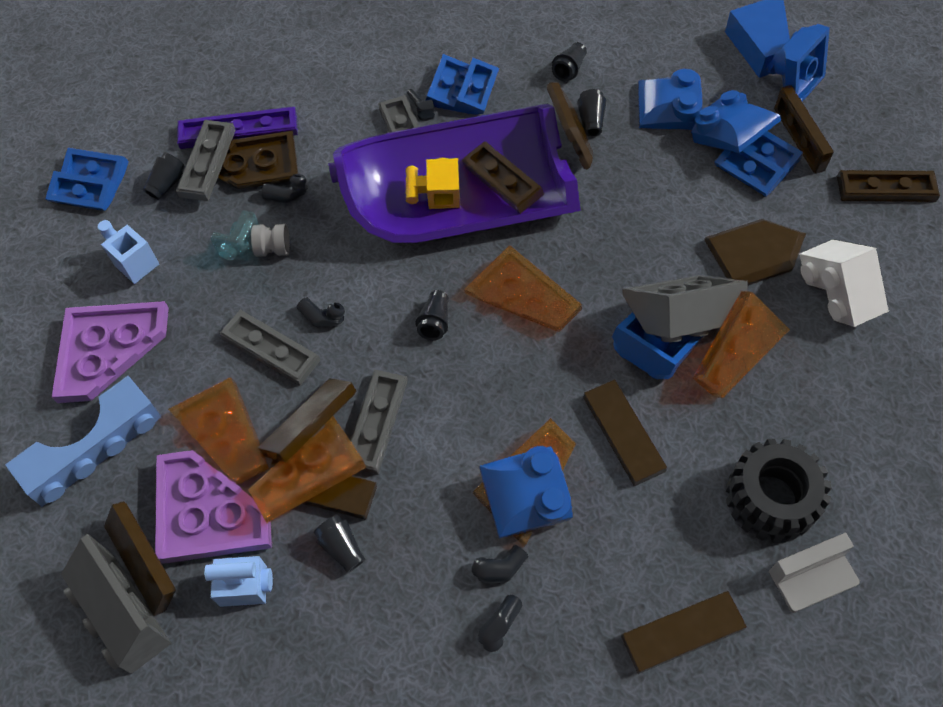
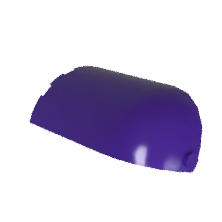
M548 103L368 137L337 148L333 153L334 162L328 163L332 183L339 182L340 191L350 215L368 233L392 243H418L581 211L577 179L571 172L567 160L560 161L557 149H560L562 144L558 132L555 108ZM484 141L542 187L544 195L523 213L519 214L464 166L462 159ZM458 158L460 208L429 209L427 193L418 194V202L416 204H408L406 202V168L408 166L417 167L418 176H427L426 159Z

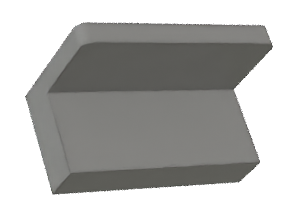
M847 533L781 559L769 570L772 579L791 612H798L856 587L860 583L845 557L854 547Z

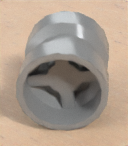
M264 224L253 225L251 243L254 256L264 257L272 252L278 256H288L290 238L287 224H275L272 230Z

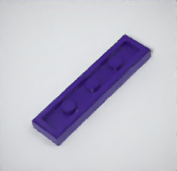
M295 107L178 120L177 144L180 149L193 148L204 120L233 123L236 131L232 140L293 131V135H298Z

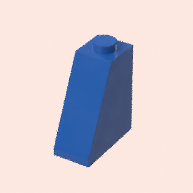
M762 0L732 10L729 14L725 33L759 78L769 74H776L775 66L772 63L776 51L790 40L784 0Z

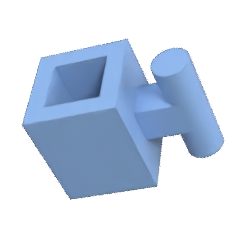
M103 220L98 224V229L106 240L101 244L114 266L132 283H137L159 265L148 242L130 226L126 225L117 232L108 220Z
M260 556L213 559V564L205 566V580L212 581L210 598L220 607L266 604V592H271L273 576L271 568H267Z

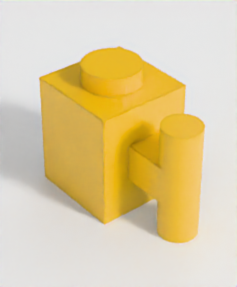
M458 158L426 159L427 176H418V168L415 166H408L406 168V202L408 204H416L418 202V194L427 193L429 209L460 208Z

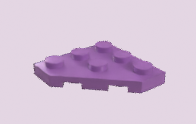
M165 301L66 308L52 391V398L56 403L92 401L166 337L169 311Z
M193 450L157 455L155 554L161 564L272 548L271 517L267 507L258 500L253 499L236 483L209 465Z

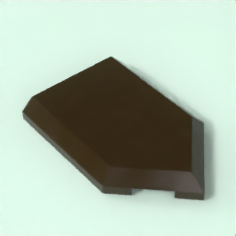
M550 82L546 88L561 125L579 156L583 169L587 170L591 167L593 160V150L575 108L560 84Z
M293 131L232 140L218 178L237 189L288 182L292 175L299 174Z
M760 219L707 236L704 241L727 279L747 281V286L792 271L806 233Z

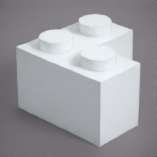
M830 240L799 254L802 264V277L807 285L826 289L829 300L828 310L834 321L855 327L889 312L876 248Z

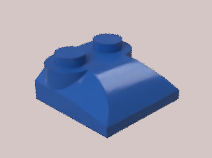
M817 24L810 27H802L798 32L793 33L791 39L782 48H779L773 57L772 63L775 66V73L782 75L783 87L791 85L801 101L825 77L830 30L828 26Z
M680 69L675 71L671 77L639 80V128L692 130L695 125V118L702 110L703 104L699 74L690 69Z
M731 90L723 93L720 99L700 111L695 118V125L691 133L695 143L740 153L779 123L781 117L779 114L767 109L748 104L744 93Z
M632 312L616 327L612 338L614 340V349L622 358L630 361L655 379H669L673 377L678 366L696 347L703 336L684 335L682 336V341L663 342L661 341V336L647 334Z
M536 446L529 449L526 453L479 466L499 539L569 521L573 518L570 493L558 456L551 446Z

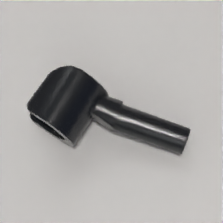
M409 89L407 94L416 106L419 119L434 118L432 99L422 101L413 89Z

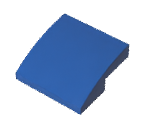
M443 54L425 101L432 99L434 107L468 114H483L499 68L473 57L469 65Z
M767 131L740 153L724 150L714 165L762 195L767 196L801 160L803 152Z
M67 148L61 172L53 171L45 199L49 202L105 211L115 196L129 161L124 156Z

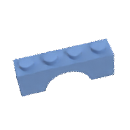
M126 376L98 397L100 403L98 420L93 429L83 439L64 447H50L35 442L5 464L25 493L41 507L59 499L64 494L65 489L77 480L91 475L97 465L109 456L119 454L129 441L137 435L151 430L155 422L161 418L153 404L129 376Z

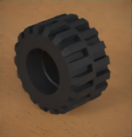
M775 438L767 439L764 445L757 442L752 445L749 451L746 449L730 474L725 491L729 493L726 498L727 506L735 507L731 513L735 521L740 518L744 521L741 527L748 533L752 528L757 531L756 538L764 540L767 535H770L771 542L780 543L784 537L787 542L795 540L799 534L804 535L825 512L824 509L829 505L831 496L827 494L832 489L831 481L824 480L828 471L825 466L819 467L817 465L819 457L815 453L809 456L804 452L807 447L800 443L796 448L791 446V440L783 439L780 444H777ZM770 476L784 481L794 493L795 504L784 505L769 499L760 487L759 478Z

